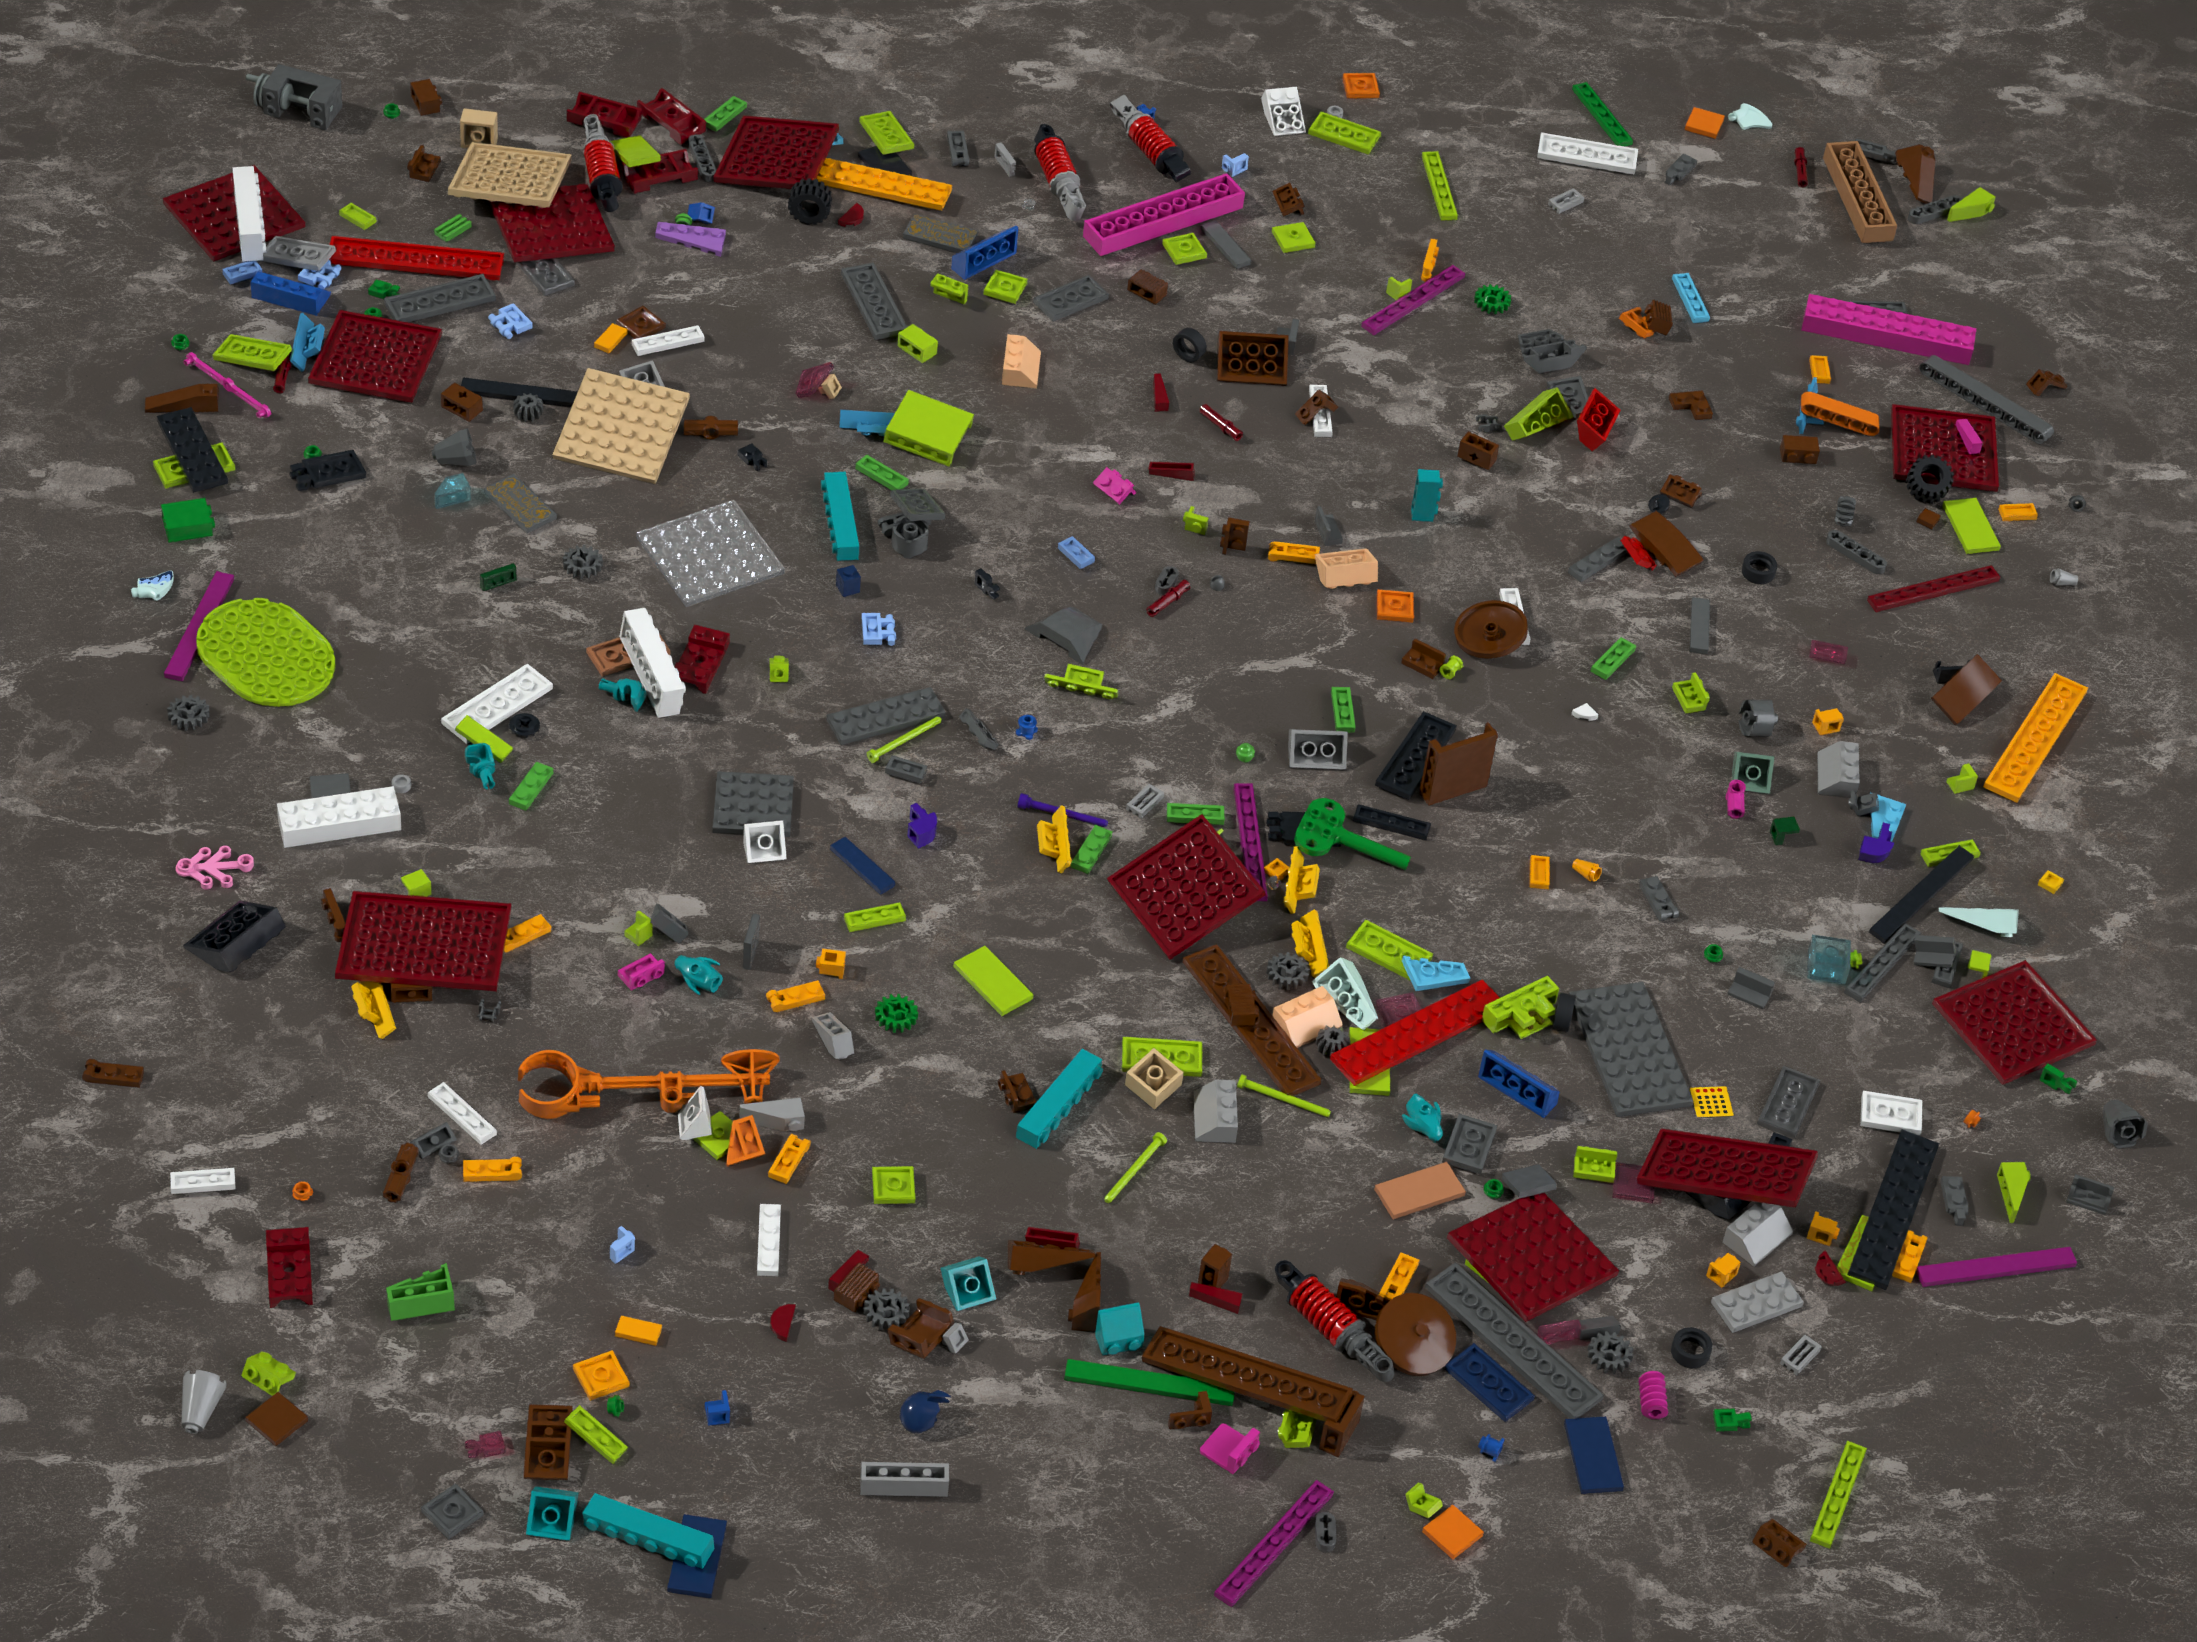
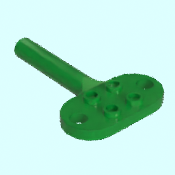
M1318 798L1309 804L1294 838L1295 844L1300 851L1310 856H1322L1330 851L1333 844L1339 843L1406 871L1411 856L1343 828L1345 811L1339 803L1328 798ZM1306 844H1312L1314 847L1311 848Z

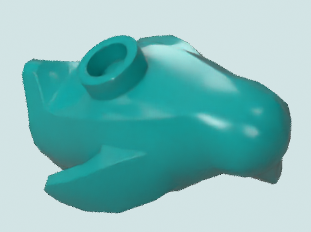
M680 955L675 960L674 965L676 969L682 973L688 988L697 995H700V992L696 987L715 993L723 981L722 975L711 966V964L720 966V963L713 959Z
M1417 1093L1414 1094L1406 1104L1409 1117L1403 1114L1402 1118L1409 1128L1427 1135L1430 1140L1436 1143L1443 1136V1130L1440 1125L1442 1118L1440 1107L1437 1102H1434L1433 1107Z

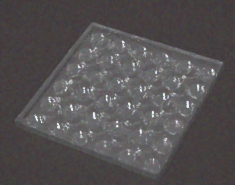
M735 500L636 532V538L685 607L785 574L783 565Z

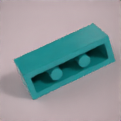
M1418 469L1411 505L1412 521L1433 522L1434 514H1438V504L1436 503L1440 502L1441 492L1439 489L1443 487V478H1440L1439 470Z

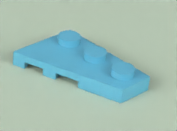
M1877 795L1879 811L1870 813L1872 837L1878 839L1882 823L1884 822L1890 824L1889 831H1892L1890 842H1892L1906 804Z
M1403 956L1402 963L1415 991L1466 984L1471 979L1464 963L1442 960L1439 963L1429 962L1425 958L1412 960L1408 956Z

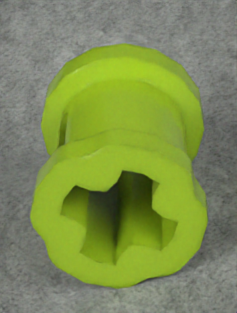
M1454 655L1451 656L1448 662L1440 667L1441 675L1446 679H1452L1455 676V672L1463 668L1462 660Z

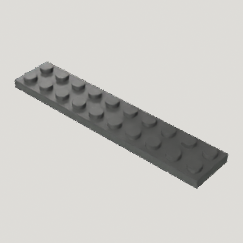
M1456 1262L1426 1283L1425 1288L1570 1419L1581 1417L1603 1400L1604 1395Z

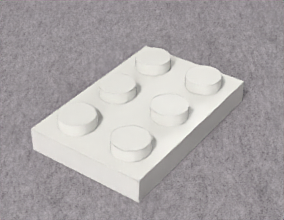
M1863 1091L1861 1096L1860 1126L1901 1132V1129L1920 1135L1922 1131V1100Z

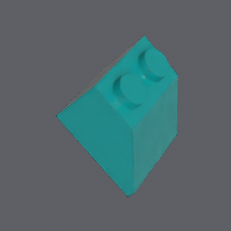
M978 1256L940 1268L945 1289L956 1311L996 1300L986 1258Z
M1139 1302L1098 1310L1095 1337L1102 1356L1143 1348L1144 1328Z
M535 1486L531 1491L526 1535L570 1541L579 1492Z

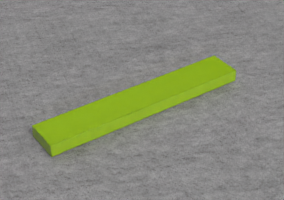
M1422 152V160L1441 221L1457 220L1458 214L1439 152Z
M1849 1441L1846 1442L1810 1542L1829 1549L1831 1548L1867 1448Z

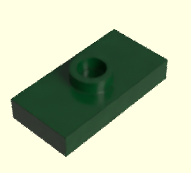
M512 563L480 574V588L482 591L516 581L517 569L515 564Z

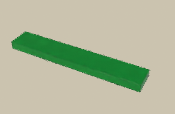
M1587 82L1573 85V92L1615 145L1623 147L1633 145V139Z

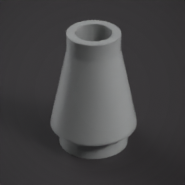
M2059 568L2052 570L2050 583H2053L2055 586L2077 585V575Z

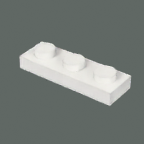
M234 1168L170 1172L171 1194L235 1189Z

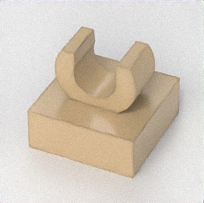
M829 374L822 382V387L818 389L821 394H826L829 399H834L842 387L835 374Z

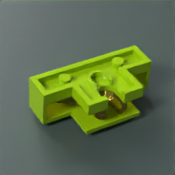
M1547 975L1486 1004L1482 1021L1493 1034L1509 1026L1520 1039H1523L1552 1025L1553 1022L1548 1017L1555 1014L1556 1009L1553 1005L1556 1004L1559 987Z

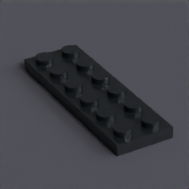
M192 407L157 416V422L193 493L228 484V478Z
M1423 711L1376 779L1375 786L1409 800L1422 782L1429 741L1436 739L1441 747L1446 746L1455 733L1457 725Z

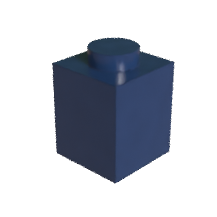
M851 565L837 569L836 586L841 595L846 597L860 593L861 576L855 566Z

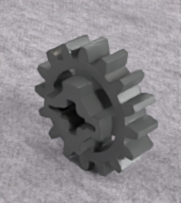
M576 545V549L569 548V552L564 553L563 569L567 570V574L573 573L574 578L577 575L580 576V579H583V576L590 578L591 574L596 576L597 572H601L603 559L598 549L593 551L592 546L586 548L583 545L582 548H579Z
M190 694L189 698H186L182 695V699L175 698V703L170 702V707H167L168 720L171 721L172 726L177 725V729L184 727L185 731H187L191 727L195 730V726L202 727V722L207 723V718H210L209 704H206L205 699L200 701V696L193 698Z
M1289 952L1286 955L1279 953L1278 957L1272 956V960L1268 961L1266 971L1268 980H1273V985L1279 984L1280 989L1283 986L1287 990L1290 987L1296 990L1298 985L1303 987L1304 982L1308 981L1310 971L1308 962H1303V957L1298 959L1296 953L1293 956H1290Z
M883 1288L882 1293L875 1290L874 1296L868 1295V1300L864 1302V1315L867 1322L872 1321V1327L879 1325L880 1330H883L884 1327L888 1329L892 1324L899 1327V1323L904 1324L906 1319L909 1318L910 1304L907 1303V1297L901 1298V1292L894 1294V1289L886 1292V1289Z
M1605 1331L1604 1336L1598 1333L1597 1337H1592L1591 1343H1589L1587 1357L1592 1358L1591 1365L1597 1364V1370L1604 1368V1373L1611 1370L1615 1374L1617 1369L1623 1372L1624 1367L1629 1368L1634 1355L1632 1354L1633 1347H1629L1630 1341H1623L1624 1336L1617 1337L1616 1332L1613 1335H1609L1608 1331Z

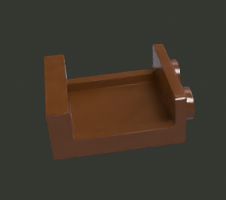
M918 1298L916 1300L917 1310L901 1327L892 1324L888 1328L891 1345L925 1359L943 1340V1335L954 1324L952 1312L948 1309Z
M1353 1390L1352 1397L1341 1416L1343 1418L1340 1423L1326 1420L1323 1427L1320 1450L1339 1458L1360 1421L1364 1395Z

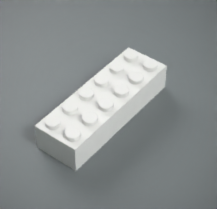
M254 166L232 167L242 262L263 260V253H266L265 229H263L261 196L259 195L260 188L259 184H257L259 183L258 173H254Z
M646 608L624 611L619 637L642 685L645 687L658 718L680 714L686 687L679 678L678 669L674 668L672 657L668 655L665 643L659 637L658 629L653 625L652 616L648 614Z
M394 786L277 804L278 822L284 848L401 830V814Z

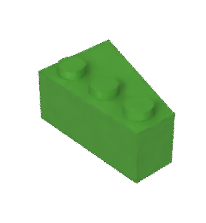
M447 1263L441 1265V1269L430 1273L429 1270L423 1272V1276L412 1280L409 1278L386 1288L391 1321L455 1310L454 1292Z

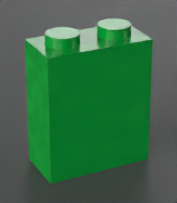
M205 498L161 504L162 520L168 543L213 536L212 528H215L214 517H210L212 516L211 505H207Z

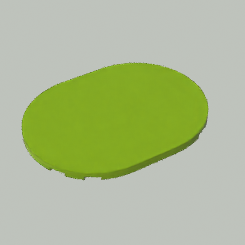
M264 598L243 601L242 599L233 600L213 609L203 619V623L197 631V650L203 663L233 692L256 704L281 707L306 702L324 691L334 676L335 656L331 644L297 611L283 603L270 602Z

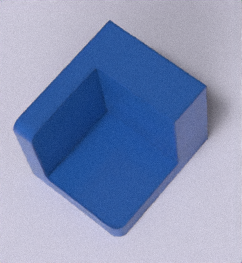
M702 202L689 204L687 215L692 218V221L698 220L706 224H712L715 207Z
M726 1390L722 1391L721 1400L705 1402L708 1426L730 1423V1407Z

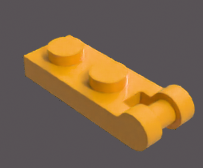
M1436 239L1430 240L1423 264L1421 279L1424 282L1431 279V272L1435 267V257L1438 256L1439 247H1436Z
M1274 541L1269 544L1270 552L1268 553V559L1272 562L1285 560L1316 564L1315 554H1319L1320 547Z
M539 914L508 929L504 952H509L551 932V925Z
M817 980L779 991L770 990L766 993V998L771 1002L773 1012H780L825 1000V993Z
M791 1134L771 1166L768 1177L787 1184L805 1152L808 1151L811 1141L799 1139L797 1135Z
M515 1156L510 1159L463 1160V1182L520 1180L522 1178V1170L520 1169L522 1159Z
M1908 1230L1892 1274L1893 1277L1909 1283L1912 1282L1928 1238L1927 1236H1918L1913 1231ZM1911 1242H1914V1243L1919 1244V1245H1918V1246H1915V1245H1912V1244H1910V1243H1911Z
M1400 1252L1380 1293L1390 1299L1404 1294L1420 1260ZM1390 1289H1391V1290H1394V1291H1396V1293L1393 1294V1293L1389 1292V1290H1390Z

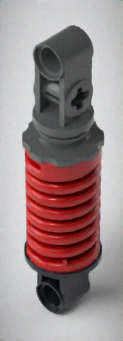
M1282 1260L1276 1264L1275 1273L1277 1281L1289 1292L1286 1300L1287 1303L1297 1309L1316 1330H1319L1320 1334L1330 1341L1336 1351H1347L1351 1358L1356 1357L1366 1369L1382 1382H1388L1394 1377L1392 1360L1372 1341V1336L1364 1332L1366 1323L1357 1319V1316L1351 1313V1310L1346 1308L1344 1303H1340L1339 1298H1336L1323 1283L1319 1282L1315 1274L1312 1273L1304 1276L1287 1260ZM1285 1271L1290 1272L1287 1275H1281ZM1381 1367H1389L1386 1371L1379 1370Z

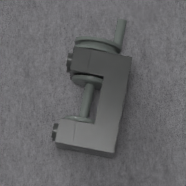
M281 64L277 65L271 75L262 73L260 76L246 75V80L256 82L253 98L254 104L261 106L266 115L280 118L285 109L293 105L307 109L311 127L327 130L342 108L341 80Z

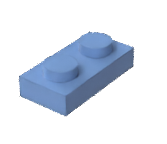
M247 261L224 268L223 275L231 285L254 278L258 271L262 272V268L257 261Z
M1073 536L1058 543V549L1079 569L1095 562V556Z

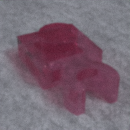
M501 1431L479 1435V1441L472 1439L465 1441L466 1449L474 1448L468 1451V1458H475L479 1453H483L484 1458L506 1453Z

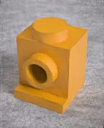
M1837 708L1821 712L1817 709L1815 710L1812 723L1819 735L1839 732L1844 718Z
M822 949L821 956H817L816 968H819V974L839 976V979H843L846 951Z
M1815 1211L1807 1239L1830 1246L1832 1239L1837 1240L1840 1228L1837 1227L1838 1222L1819 1216V1212Z
M1727 1253L1722 1258L1719 1257L1715 1262L1709 1264L1706 1277L1723 1288L1737 1275L1741 1262L1735 1256Z

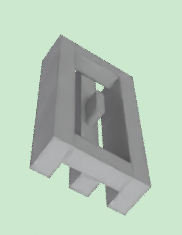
M1002 142L995 145L996 160L1009 177L1014 176L1016 161Z
M1573 188L1549 199L1548 205L1553 206L1552 209H1557V213L1560 214L1583 203L1584 196Z
M1148 784L1126 805V810H1132V814H1139L1138 817L1142 819L1164 798V792Z
M1804 1335L1781 1359L1780 1364L1782 1366L1786 1365L1789 1371L1792 1369L1794 1374L1798 1375L1820 1352L1822 1346ZM1805 1343H1808V1345H1807V1346L1798 1354V1356L1791 1362L1790 1359L1792 1358V1356H1793ZM1812 1347H1814V1349L1797 1366L1796 1364L1811 1350Z

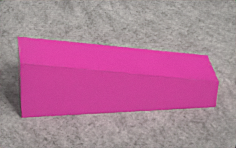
M1967 419L1957 420L1955 425L1969 454L1980 453L1983 443Z

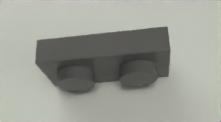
M892 755L885 768V773L921 784L928 766Z

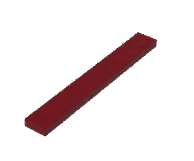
M1990 565L1870 595L1867 601L1875 612H1880L1999 582L2000 575Z

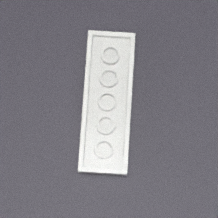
M1541 133L1537 158L1623 172L1625 174H1635L1638 149Z
M526 664L442 717L441 724L468 744L470 741L455 731L456 726L466 715L490 730L552 690L553 683L529 664Z

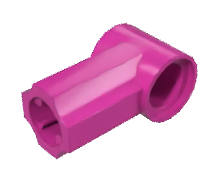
M1732 780L1725 796L1727 800V815L1733 819L1743 817L1745 813L1744 792L1746 785L1741 780Z

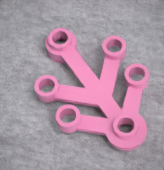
M229 846L220 847L219 851L212 857L210 848L203 847L191 859L183 858L179 860L176 865V873L183 877L191 876L201 883V888L208 890L213 887L212 878L198 872L205 871L221 881L223 888H230L233 885V878L219 870L240 869L243 872H249L254 867V860L251 855L243 854L239 856L237 861L219 862L221 859L231 857V848ZM201 860H207L205 863L198 864Z

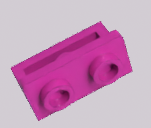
M1106 467L1093 482L1094 486L1119 505L1130 493L1132 495L1136 494L1133 489V483L1128 479L1124 481L1121 478L1122 475L1115 469L1111 471Z
M650 953L619 969L618 976L632 991L644 986L653 979L661 977L664 974L665 962L662 959L657 961Z

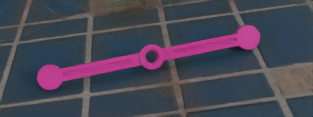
M193 352L186 355L187 359L183 361L186 366L189 364L196 366L215 379L228 392H233L259 412H256L257 417L261 418L263 416L268 418L271 416V411L267 405H262L238 388L231 378H225L198 359Z

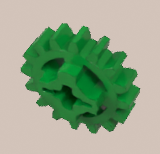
M1489 284V287L1483 285L1482 288H1478L1475 292L1474 303L1477 304V308H1482V312L1487 310L1488 314L1493 312L1496 315L1499 311L1502 314L1511 305V295H1509V291H1504V287L1498 288V285L1492 287L1491 284Z
M890 994L889 999L882 997V1002H877L875 1020L879 1021L880 1027L885 1025L886 1031L891 1028L893 1033L896 1032V1029H899L902 1033L904 1028L910 1030L911 1025L916 1024V1020H918V1006L914 1005V1000L908 1001V996L901 998L900 994L897 997Z

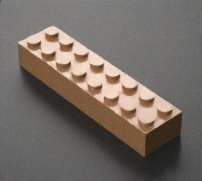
M1858 141L1827 143L1823 156L1824 162L1861 242L1893 241L1897 224Z

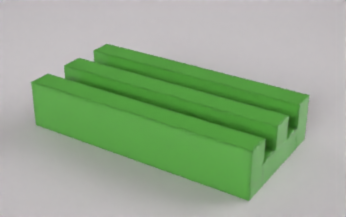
M458 214L435 228L434 233L445 242H448L471 228L472 222L470 220L467 221V218H462V215Z

